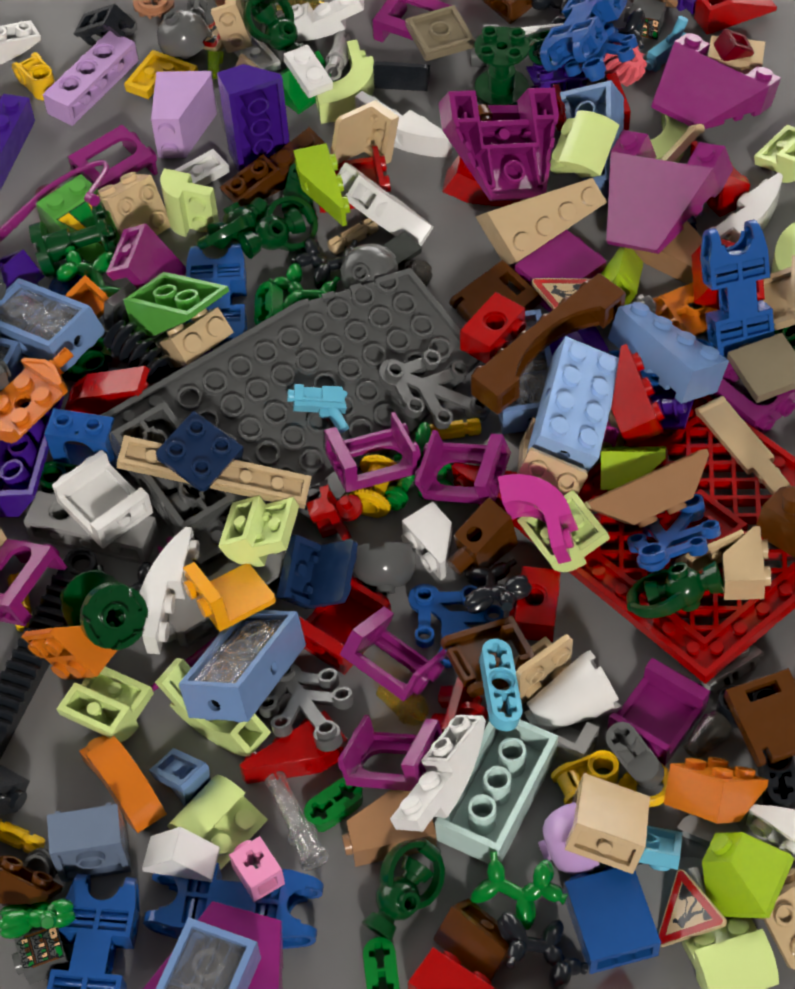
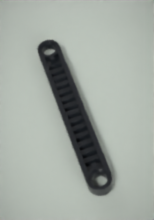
M79 547L71 550L63 560L67 566L66 570H58L57 574L52 576L51 585H47L46 594L41 596L40 605L35 607V615L30 619L28 628H24V632L55 627H69L61 611L60 594L77 575L86 571L97 570L98 563L92 550ZM86 559L90 561L89 566L83 570L73 568V565L78 560ZM23 638L18 639L17 649H13L11 660H7L5 671L0 673V759L50 665L45 658H40L33 654L28 648L29 643Z

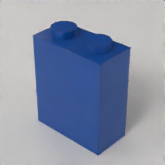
M608 866L602 872L591 875L579 873L572 876L569 881L564 882V893L569 894L565 903L585 962L588 964L589 974L659 956L661 941L636 871L631 874Z

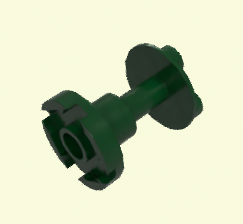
M486 26L482 29V34L477 37L474 46L478 58L490 65L488 70L476 79L475 91L477 102L479 103L480 101L487 106L518 105L517 100L529 88V85L524 75L515 70L514 65L527 57L530 50L529 40L525 36L524 29L519 27Z
M102 202L97 206H92L96 225L74 232H71L69 228L49 233L42 221L29 225L31 242L36 244V258L47 278L57 277V270L60 267L59 261L66 259L68 253L65 249L69 246H74L77 252L79 248L102 241L106 252L114 254L117 247L115 243L117 236L113 225H107L105 220L107 213Z
M101 570L86 571L77 575L60 594L61 611L69 626H81L84 635L101 648L112 650L125 649L138 641L145 630L143 626L145 618H148V608L142 595L134 588L118 582L113 576Z

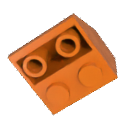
M81 626L25 631L21 636L29 643V650L36 656L45 658L52 665L51 670L64 680L97 677L117 652V650L101 648L92 643L84 635Z
M708 757V762L700 759L686 758L685 763H670L664 804L716 824L740 822L768 787L769 780L756 776V770L743 766L730 767L728 766L729 761L725 759Z

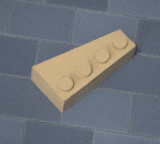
M590 178L475 217L500 259L509 265L520 261L607 203L594 179Z

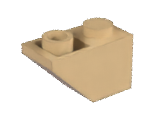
M760 526L752 527L722 555L724 600L764 599L765 586H771L770 566H764V559H768V540L761 538Z

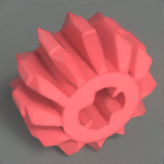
M614 42V43H613V44H615V45H620V46H621L620 43H617V42ZM639 46L633 49L635 57L630 61L619 62L617 55L606 53L604 59L605 72L608 74L617 73L620 83L626 87L638 81L646 72L647 62L643 59L645 54L638 50Z

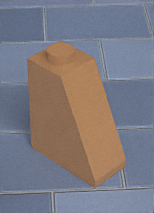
M686 221L683 224L684 229L659 254L633 249L645 264L688 285L693 283L691 255L701 245L702 237Z
M390 790L346 821L348 834L342 835L346 856L353 854L355 867L384 861L386 855L393 847L406 840H421L425 838L437 847L433 819L423 832L396 830L390 820L399 808L400 803L411 791ZM413 848L405 852L401 857L420 852Z

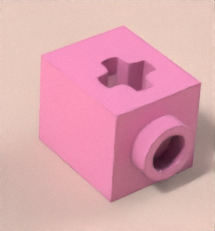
M260 836L253 841L247 840L240 843L234 849V852L229 854L234 872L254 903L285 884L281 867Z

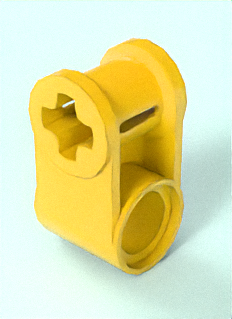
M34 52L30 58L20 63H12V69L18 81L36 99L44 101L43 93L55 83L51 67L43 61L37 52Z
M599 750L576 761L565 763L551 773L553 782L559 784L565 796L563 799L564 804L572 803L583 773L618 784L619 762L614 753L608 750ZM599 768H607L611 772L606 775H601L596 773V770Z

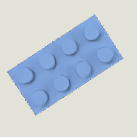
M565 336L551 358L528 450L533 447L587 471L592 468L599 459L612 405L618 357Z

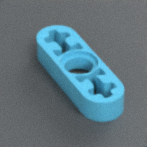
M490 639L484 643L479 657L490 723L496 729L511 731L518 726L523 712L512 649L503 640ZM491 653H496V656L501 658L499 666L496 668L495 656ZM494 679L505 680L510 688L507 690L496 689L492 681ZM503 702H506V712L508 715H511L510 718L505 717L504 712H500Z

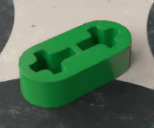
M270 281L262 283L256 291L254 299L255 325L283 310V291Z
M343 777L321 791L305 805L304 816L307 826L316 832H325L331 829L362 805V787L347 786ZM343 790H346L348 793L353 791L354 798L351 800L348 797L342 798L341 792ZM317 809L320 812L326 811V818L323 820L319 816L314 818V811Z
M376 937L369 940L363 949L367 989H379V978H386L388 989H400L394 945L384 937ZM382 949L386 955L384 956V968H377L376 958L372 957L375 956V950Z

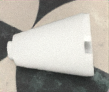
M591 650L581 654L527 702L529 710L525 711L524 714L530 724L546 731H552L612 714V712L615 713L622 709V706L617 702L619 699L602 667L597 668L593 660L596 657Z

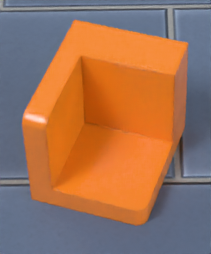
M86 275L65 295L89 305L98 319L104 314V301L108 299V296Z

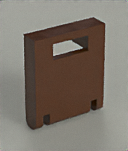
M501 260L452 296L449 304L454 309H457V313L468 322L495 292L523 306L525 311H531L539 305L541 298L540 294L505 261ZM508 281L515 285L521 293L516 295L507 287Z
M513 616L452 633L441 639L440 644L444 650H447L446 655L463 686L468 687L466 692L470 698L485 694L479 657L486 641L490 639L511 640L520 655L515 665L516 671L521 665L535 656ZM491 653L495 656L496 668L499 666L501 658H498L496 653ZM494 679L492 681L496 689L500 690L509 687L505 680Z
M789 668L726 689L724 698L757 767L766 765V758L762 751L765 749L771 764L795 756V680ZM773 686V695L750 702L748 694Z

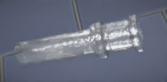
M282 771L276 772L279 778L278 781L272 773L265 779V784L269 788L289 830L288 842L296 848L300 856L299 864L302 870L311 871L317 869L328 861L330 854L326 848L321 846L317 838L318 830L316 826L307 821L286 779L285 773Z

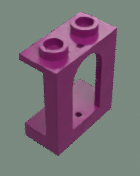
M387 0L373 18L374 40L383 43L390 33L413 40L405 26V20L401 19L407 11V3L428 11H435L452 5L438 0Z
M120 125L69 155L68 159L70 168L73 170L89 163L87 160L122 141L123 146L132 155L109 169L107 175L97 188L99 190L107 185H115L121 182V176L130 172L137 173L145 167L155 176L158 174L156 166L157 156L151 147H146L140 141L135 132H130L123 125ZM93 167L73 177L76 178L82 174L93 184L100 173Z
M730 363L727 365L718 391L709 395L713 399L724 396L726 401L743 420L763 434L767 433L782 416L787 417L795 409V389L777 395V399L769 405L762 406L751 402L732 386L740 378Z
M395 412L391 413L390 429L343 440L337 427L324 430L326 455L346 493L415 475L417 461L421 459L420 449L416 442L411 441L406 423H401ZM383 449H392L402 455V460L398 464L357 475V465L352 458Z
M433 430L429 442L424 446V457L420 468L415 472V485L418 487L424 500L483 504L490 498L496 502L500 489L498 476L505 474L511 451L503 434H491L487 445L443 442L438 431ZM449 463L481 464L474 487L443 485L438 482L437 475L440 469Z
M7 539L0 548V571L13 555L21 563H26V565L5 594L0 593V622L25 627L32 618V615L22 605L26 596L47 567L66 570L67 566L59 557V551L50 544L41 545L27 540Z
M382 607L351 631L340 655L404 702L413 693L419 695L427 686L429 680L434 682L440 676L445 667L441 662L446 655V650L443 649L431 660H427L386 630L394 613L386 607ZM375 644L413 673L410 681L407 684L397 680L362 653Z
M364 715L357 728L354 729L345 749L339 755L338 766L343 773L346 785L412 791L420 777L426 773L421 760L430 750L431 745L442 734L439 720L426 719L418 734L412 735L374 732L370 716ZM379 753L406 755L401 763L403 774L370 772L365 770L363 766L367 759Z

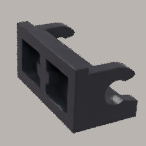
M114 3L84 13L73 34L76 37H81L87 44L94 46L97 41L91 37L92 35L96 34L103 37L110 30L117 37H125L126 34L121 29L133 28L135 21Z

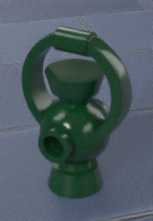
M246 0L243 20L248 32L256 40L268 43L273 49L278 51L285 50L286 53L305 46L302 42L300 44L296 42L298 29L294 23V12L288 0H275L283 9L285 17H277V8L273 2L253 18L258 23L267 25L265 34L256 28L251 18V8L255 7L262 0Z
M284 196L273 201L267 208L264 217L257 222L254 232L238 233V242L244 254L249 259H252L261 251V247L266 250L281 249L284 251L303 249L306 240L297 244L287 242L290 232L292 234H300L306 231V225L300 212L295 207H291L283 215V219L272 214L274 209L283 203H293L300 206L308 224L311 225L307 240L310 237L315 238L318 229L317 220L319 218L312 205L296 196Z
M256 197L247 207L240 206L238 201L223 209L225 213L223 222L219 221L208 224L207 234L197 240V246L202 250L212 245L219 249H224L231 239L238 240V233L254 232L257 222L264 217L269 205L260 197Z
M716 561L704 567L702 573L688 567L686 563L679 562L670 566L669 569L659 570L646 575L637 581L627 592L626 603L628 611L643 618H660L671 615L681 609L686 612L696 610L701 605L700 600L705 591L709 590L710 594L725 593ZM644 591L646 592L649 605H640L639 595Z
M425 838L421 840H406L393 847L386 855L380 870L381 885L376 893V903L379 911L377 913L372 912L362 921V924L378 936L392 942L397 928L394 925L395 921L406 920L418 909L430 905L442 890L445 879V866L440 855L441 851ZM416 848L417 851L433 862L434 873L417 860L404 855L400 867L403 871L402 875L394 877V870L398 860L410 849ZM433 876L427 890L420 895L417 885L419 883H426Z

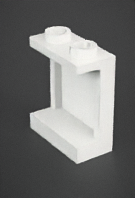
M103 450L86 458L82 464L69 473L63 474L52 485L57 502L102 549L153 513L149 494L142 487L135 490L111 466L108 456Z

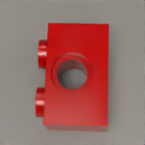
M495 292L460 330V350L486 364L495 356L498 350L506 348L526 329L525 308Z
M522 566L521 575H525L528 578L532 591L527 597L517 600V606H513L509 616H513L527 640L540 641L546 636L550 642H553L561 572L554 569ZM537 602L539 605H530L529 603Z

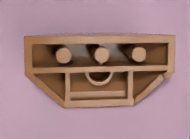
M698 450L588 500L584 504L587 509L628 525L638 523L640 528L657 521L656 515L665 510L670 515L687 507L685 501L692 499L695 495L709 457L708 450Z

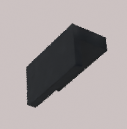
M374 61V88L428 91L430 65Z

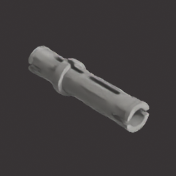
M345 31L335 33L331 50L325 58V71L328 75L331 74V80H337L341 77L342 70L347 63V41H350V36L347 33L346 37H344Z

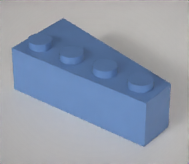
M612 80L560 92L561 99L565 105L567 119L575 118L577 111L583 110L601 114L619 124L601 176L582 178L583 181L593 178L604 198H608L611 150L624 130V97Z
M633 302L632 304L618 307L608 339L619 349L622 345L627 344L632 354L638 352L645 366L644 371L656 374L660 378L658 384L665 390L671 387L676 392L675 399L682 404L718 391L729 360L721 356L716 348L702 344L696 340L692 333L678 329L672 325L671 320L651 312L649 307L643 303Z

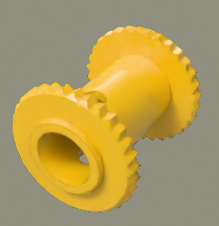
M368 455L360 461V468L363 471L362 473L393 466L397 463L382 455ZM399 479L350 492L351 495H355L360 499L363 505L361 514L374 518L386 516L391 509L390 502L385 498L386 490L389 483L397 482Z

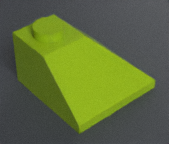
M603 446L601 450V490L611 491L652 472L666 458V446Z
M744 832L715 833L702 860L706 896L724 917L770 918L794 858L791 854Z

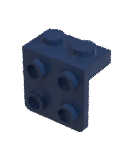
M193 411L156 451V459L199 491H206L234 460L242 461L244 447Z
M292 535L285 553L277 598L304 609L345 603L351 591V578L354 564L357 560L358 543L349 539L320 545L299 535Z

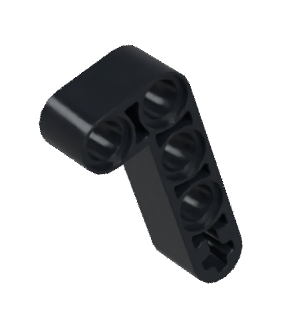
M738 685L726 686L719 693L715 716L717 721L727 728H738L730 709L726 706L727 702L724 694L726 689ZM773 686L748 694L750 702L773 695ZM766 749L762 750L766 758V765L757 767L758 775L769 780L768 787L762 793L763 805L795 809L794 756L775 762L783 767L782 769H775L769 765L771 762L765 752ZM778 787H781V790H780L781 796H780V794H777V793H776Z

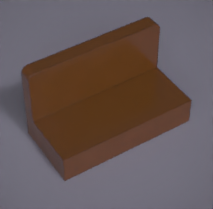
M469 898L450 908L433 938L445 951L455 955L472 973L473 971H479L490 981L494 978L503 961L508 959L507 950L509 944L501 936L498 922L476 903L471 902Z

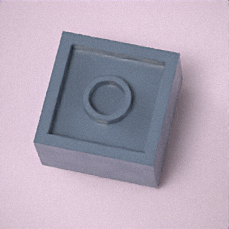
M106 803V806L62 813L61 811H55V814L47 815L49 855L62 883L73 881L79 873L90 874V877L94 878L131 872L128 832L118 804Z

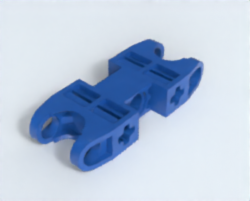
M568 0L562 10L566 18L565 23L551 28L540 49V58L545 70L548 72L555 71L574 58L579 64L595 58L608 37L604 25L606 22L617 20L627 4V0Z
M755 219L744 223V231H741L738 242L730 247L722 245L720 235L715 228L705 230L702 236L700 253L703 283L712 291L718 290L720 310L706 313L708 341L712 347L719 351L721 356L727 359L728 352L738 349L741 345L745 343L752 344L775 335L773 308L763 300L757 301L756 281L770 278L768 247L761 226Z
M240 243L231 244V248H228L227 253L217 259L208 258L203 254L200 247L191 246L186 261V277L226 285L229 288L228 293L206 308L210 310L218 307L234 332L217 344L221 346L247 331L245 304L233 305V297L247 296V274Z
M216 863L212 882L153 873L152 879L155 882L169 886L170 890L177 892V896L172 903L160 906L159 910L145 912L143 924L156 933L179 939L188 917L198 920L211 902L214 901L281 920L283 949L306 947L316 942L317 929L308 924H302L300 919L294 918L290 913L297 904L308 902V899L321 897L324 884L314 876L290 869H282L285 884L254 903L241 882L221 880L222 874L219 863Z
M79 873L76 875L66 896V899L73 903L75 920L69 926L59 928V933L64 943L74 944L69 971L51 969L47 989H127L123 976L113 975L112 970L117 948H135L140 921V894L137 878L126 877L123 887H119L113 897L107 900H98L90 895V874Z

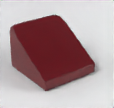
M724 29L714 42V47L723 61L750 57L754 54V50L746 36L738 32Z

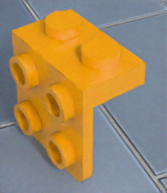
M195 562L183 567L187 581L183 582L186 593L191 600H196L202 615L205 618L209 617L219 632L276 602L274 593L250 564H243L211 581L208 580Z

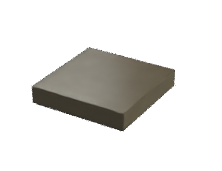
M455 5L405 19V26L426 62L472 49L475 46L476 40Z
M783 333L728 352L727 359L756 403L795 389V351Z

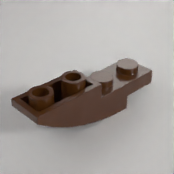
M308 127L270 158L262 154L219 188L232 203L238 201L240 206L250 204L256 197L265 199L286 187L289 168L295 163L293 150L325 144V142Z
M0 857V904L15 905L45 902L61 893L63 886L53 881L54 879L51 875L42 871H33L23 866V862L16 857Z

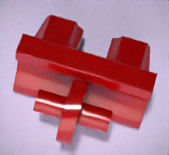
M329 485L319 487L321 497L308 501L306 504L309 516L313 523L317 522L320 534L325 538L338 533L343 541L352 538L344 521H353L361 515L363 505L360 499L355 495L349 494L337 500Z
M457 677L455 685L440 687L438 702L442 708H448L446 714L434 713L431 716V719L439 720L442 733L456 715L483 716L485 721L488 717V710L481 705L483 699L480 696L470 698L466 692L468 687L463 686L459 677Z

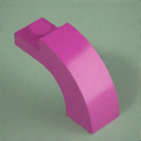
M524 474L498 476L502 503L507 514L512 519L534 517L546 523L551 549L558 563L562 564L572 561L569 548L574 547V541L571 532L578 530V526L562 493L549 482L535 476Z

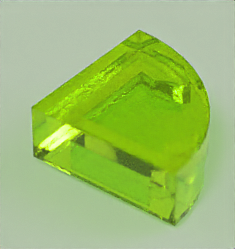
M208 51V71H211L212 79H218L217 72H220L219 64H223V51Z

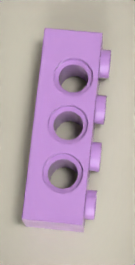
M109 30L43 93L47 114L73 126L138 62L135 42L126 37H117Z

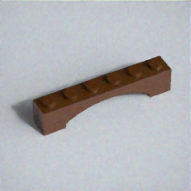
M600 273L590 281L586 280L570 297L563 298L550 313L543 314L530 329L522 331L510 345L498 350L495 356L485 365L478 366L471 375V394L494 413L500 414L519 398L520 378L528 365L540 352L553 342L575 331L598 325L605 328L614 321L618 307L625 305L626 292Z

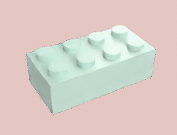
M504 713L505 717H511V715ZM489 720L484 730L473 772L465 790L447 818L437 817L435 821L437 841L488 864L491 861L490 851L495 850L497 851L498 860L502 863L557 755L558 735L523 720H520L518 726L511 731H500Z

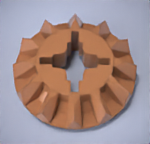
M133 0L135 12H138L140 17L147 16L150 20L156 16L161 19L162 14L168 13L170 9L175 7L174 0H153L157 4L155 6L151 4V0Z

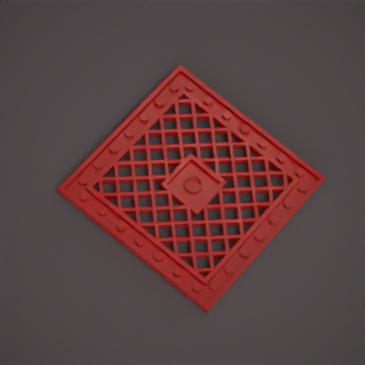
M709 395L694 399L685 429L664 430L663 433L634 445L666 446V458L654 470L674 462L668 460V455L687 456L701 449L708 450L709 457L703 472H709V478H700L697 486L699 490L695 492V494L703 496L706 510L703 513L702 519L690 522L686 529H689L707 520H717L720 525L721 535L715 539L707 540V544L741 529L745 535L748 532V524H757L761 506L772 496L760 495V489L767 488L758 481L755 474L754 478H736V472L745 471L697 416L696 408L714 400ZM745 422L774 455L775 458L772 463L775 467L780 469L781 474L791 486H795V457ZM686 438V444H679ZM690 438H708V444H690ZM713 439L717 441L718 444H713ZM713 455H730L731 460L713 461ZM601 463L588 472V477L578 494L583 503L608 492V490H601ZM714 472H731V478H714ZM702 489H709V494ZM714 489H732V495H714ZM737 489H754L755 495H737ZM726 507H732L733 512H731ZM738 507H755V513H738ZM665 510V513H659L656 517L660 520V525L667 531L680 515V511L669 515L668 511ZM599 513L593 515L601 525H619V532H607L610 539L605 542L619 543V550H601L600 545L584 557L587 564L569 571L570 574L704 684L709 682L795 609V562L787 568V561H795V558L781 549H768V559H764V561H781L782 568H771V579L773 580L771 581V586H765L764 599H749L743 605L742 600H736V606H718V598H724L723 593L710 594L708 590L704 592L702 598H713V606H699L696 610L689 612L681 609L671 615L660 618L639 617L633 612L628 611L626 594L636 583L634 580H639L653 572L642 568H624V561H637L639 553L624 550V543H628L627 538L629 536L642 533V531L624 532V525L628 524ZM524 530L520 531V533H522L532 542V540L529 538V536L526 534ZM646 536L648 543H658L652 536ZM682 554V555L676 556V557H674V558H671L670 561H675V559H677V558H679V557H681V556H683V555H685V554ZM611 561H619V568ZM670 561L661 570L669 569ZM719 568L722 577V568ZM644 591L639 595L640 605H649L646 592ZM680 617H689L690 625ZM695 617H713V625H695ZM718 617H728L719 624Z

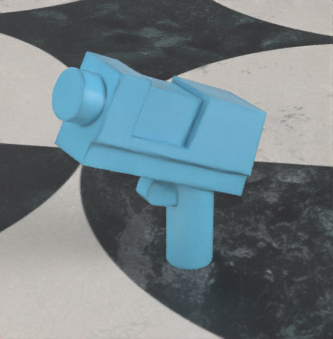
M678 16L672 33L648 51L647 66L645 67L647 70L657 72L668 61L674 41L686 34L684 30L688 23L687 18Z
M295 384L294 390L288 389L287 402H293V411L318 412L319 417L330 418L340 434L349 429L342 415L346 413L347 409L345 401L347 392L343 391L342 387L322 386V388Z

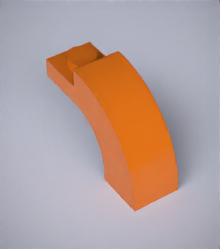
M103 735L102 737L94 738L86 747L79 750L83 761L102 781L115 803L118 804L124 819L137 833L167 815L144 774L115 736L108 738Z

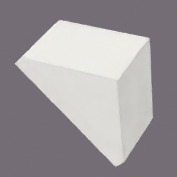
M177 827L150 837L142 870L143 872L212 882L220 848L182 827Z

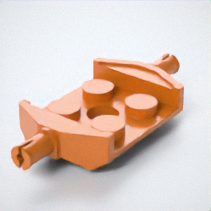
M693 283L652 298L657 306L656 315L668 318L672 321V325L682 331L690 332L694 336L707 331L706 313L717 310L706 306L699 309H693L688 306L690 303H694Z
M66 347L49 361L36 358H23L20 360L25 369L0 392L1 441L11 444L17 442L68 392L61 376L63 372L60 368L74 356ZM30 402L27 407H21L24 403Z

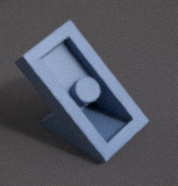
M175 748L149 769L156 781L172 788L184 806L210 781L209 767L205 762Z

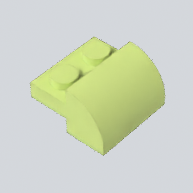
M577 111L575 118L566 119L565 124L562 126L560 138L552 153L550 171L554 174L574 172L581 178L601 176L619 124L595 112Z
M786 125L754 155L755 165L781 173L783 175V183L795 181V127Z
M164 168L160 177V183L171 229L184 237L187 236L189 229L207 232L209 223L219 222L214 188L192 183L191 174Z
M574 490L564 495L578 526V530L571 532L574 541V547L569 548L572 561L562 564L558 563L551 549L546 523L534 517H521L517 520L552 568L558 572H569L587 564L584 557L610 539L607 531L591 511L586 508Z
M260 495L232 502L218 545L219 548L229 559L238 564H250L252 567L265 566L269 554H277L287 550L299 509L298 503L292 497L265 504Z
M105 666L97 677L85 678L81 685L74 682L56 709L61 716L108 738L115 736L120 742H123L138 729L139 725L136 720L154 692L150 686Z
M215 775L175 816L167 827L170 830L182 827L219 846L220 851L217 863H219L221 870L230 861L229 854L233 853L240 843L250 840L268 819L243 796L245 792L239 786L224 776Z
M751 918L728 919L726 926L682 941V946L696 970V980L701 989H767L779 985L778 969L770 943L763 929L758 930Z

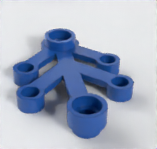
M606 23L604 29L608 37L595 58H591L583 64H579L575 58L571 59L564 66L567 76H576L583 71L585 77L589 78L591 82L605 77L606 71L604 63L606 53L617 55L619 62H627L635 57L633 49L638 46L635 34H621L614 27L613 23ZM617 42V43H620L621 46H620V45H615V44H612V43Z
M695 494L692 499L685 501L687 507L680 510V515L667 531L660 525V520L657 518V521L642 527V533L633 534L627 538L629 551L639 553L637 564L640 568L646 569L649 572H656L663 569L670 559L688 552L691 556H702L708 552L707 540L715 539L721 535L719 522L717 520H707L700 525L686 529L690 522L698 521L704 516L703 513L706 509L702 495ZM646 536H652L658 543H648Z
M419 584L412 588L408 596L410 607L418 613V628L415 631V642L421 648H429L435 641L434 630L431 628V614L441 621L442 639L446 635L469 629L470 627L467 625L486 624L503 619L504 611L499 605L495 604L478 614H470L468 611H449L443 606L463 604L465 606V596L477 588L473 585H467L461 591L439 592L433 585ZM429 596V598L426 600L420 599L419 597ZM491 613H496L499 615V617L490 618L488 615H490ZM422 634H428L430 636V638L426 640H423L419 637ZM443 659L441 662L445 666L444 668L453 667L449 660Z

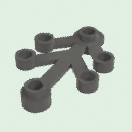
M429 349L425 351L423 357L404 364L394 359L386 360L381 364L378 371L381 383L386 388L396 390L405 406V414L410 418H418L422 414L425 402L433 417L434 426L441 430L447 429L453 421V414L448 409L442 408L437 398L464 408L467 419L479 418L480 422H483L490 413L491 409L474 396L470 398L440 386L452 381L460 382L466 378L469 373V366L464 361H455L450 369L424 378L415 376L413 373L424 369L435 370L438 367L441 355L434 349ZM427 357L433 358L435 362H430ZM455 369H460L463 373H458ZM409 387L418 390L423 401L418 397H413ZM410 405L417 406L419 410H413ZM439 416L446 418L447 422L441 421Z
M292 664L258 709L262 717H274L271 720V727L276 737H286L292 733V724L301 709L315 729L313 736L316 747L320 751L330 752L341 746L343 742L341 730L333 721L326 720L315 704L335 706L337 709L343 710L350 708L354 703L350 688H337L340 682L335 669L327 668L320 671L319 674L301 672L299 666ZM301 685L320 686L323 690L327 691L335 690L333 693L306 690ZM289 693L291 697L283 713L277 715L279 712V702L284 694Z

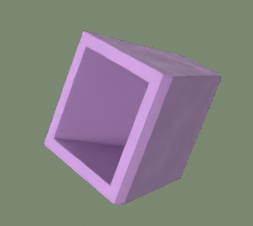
M211 71L156 72L151 123L158 158H186L217 115Z

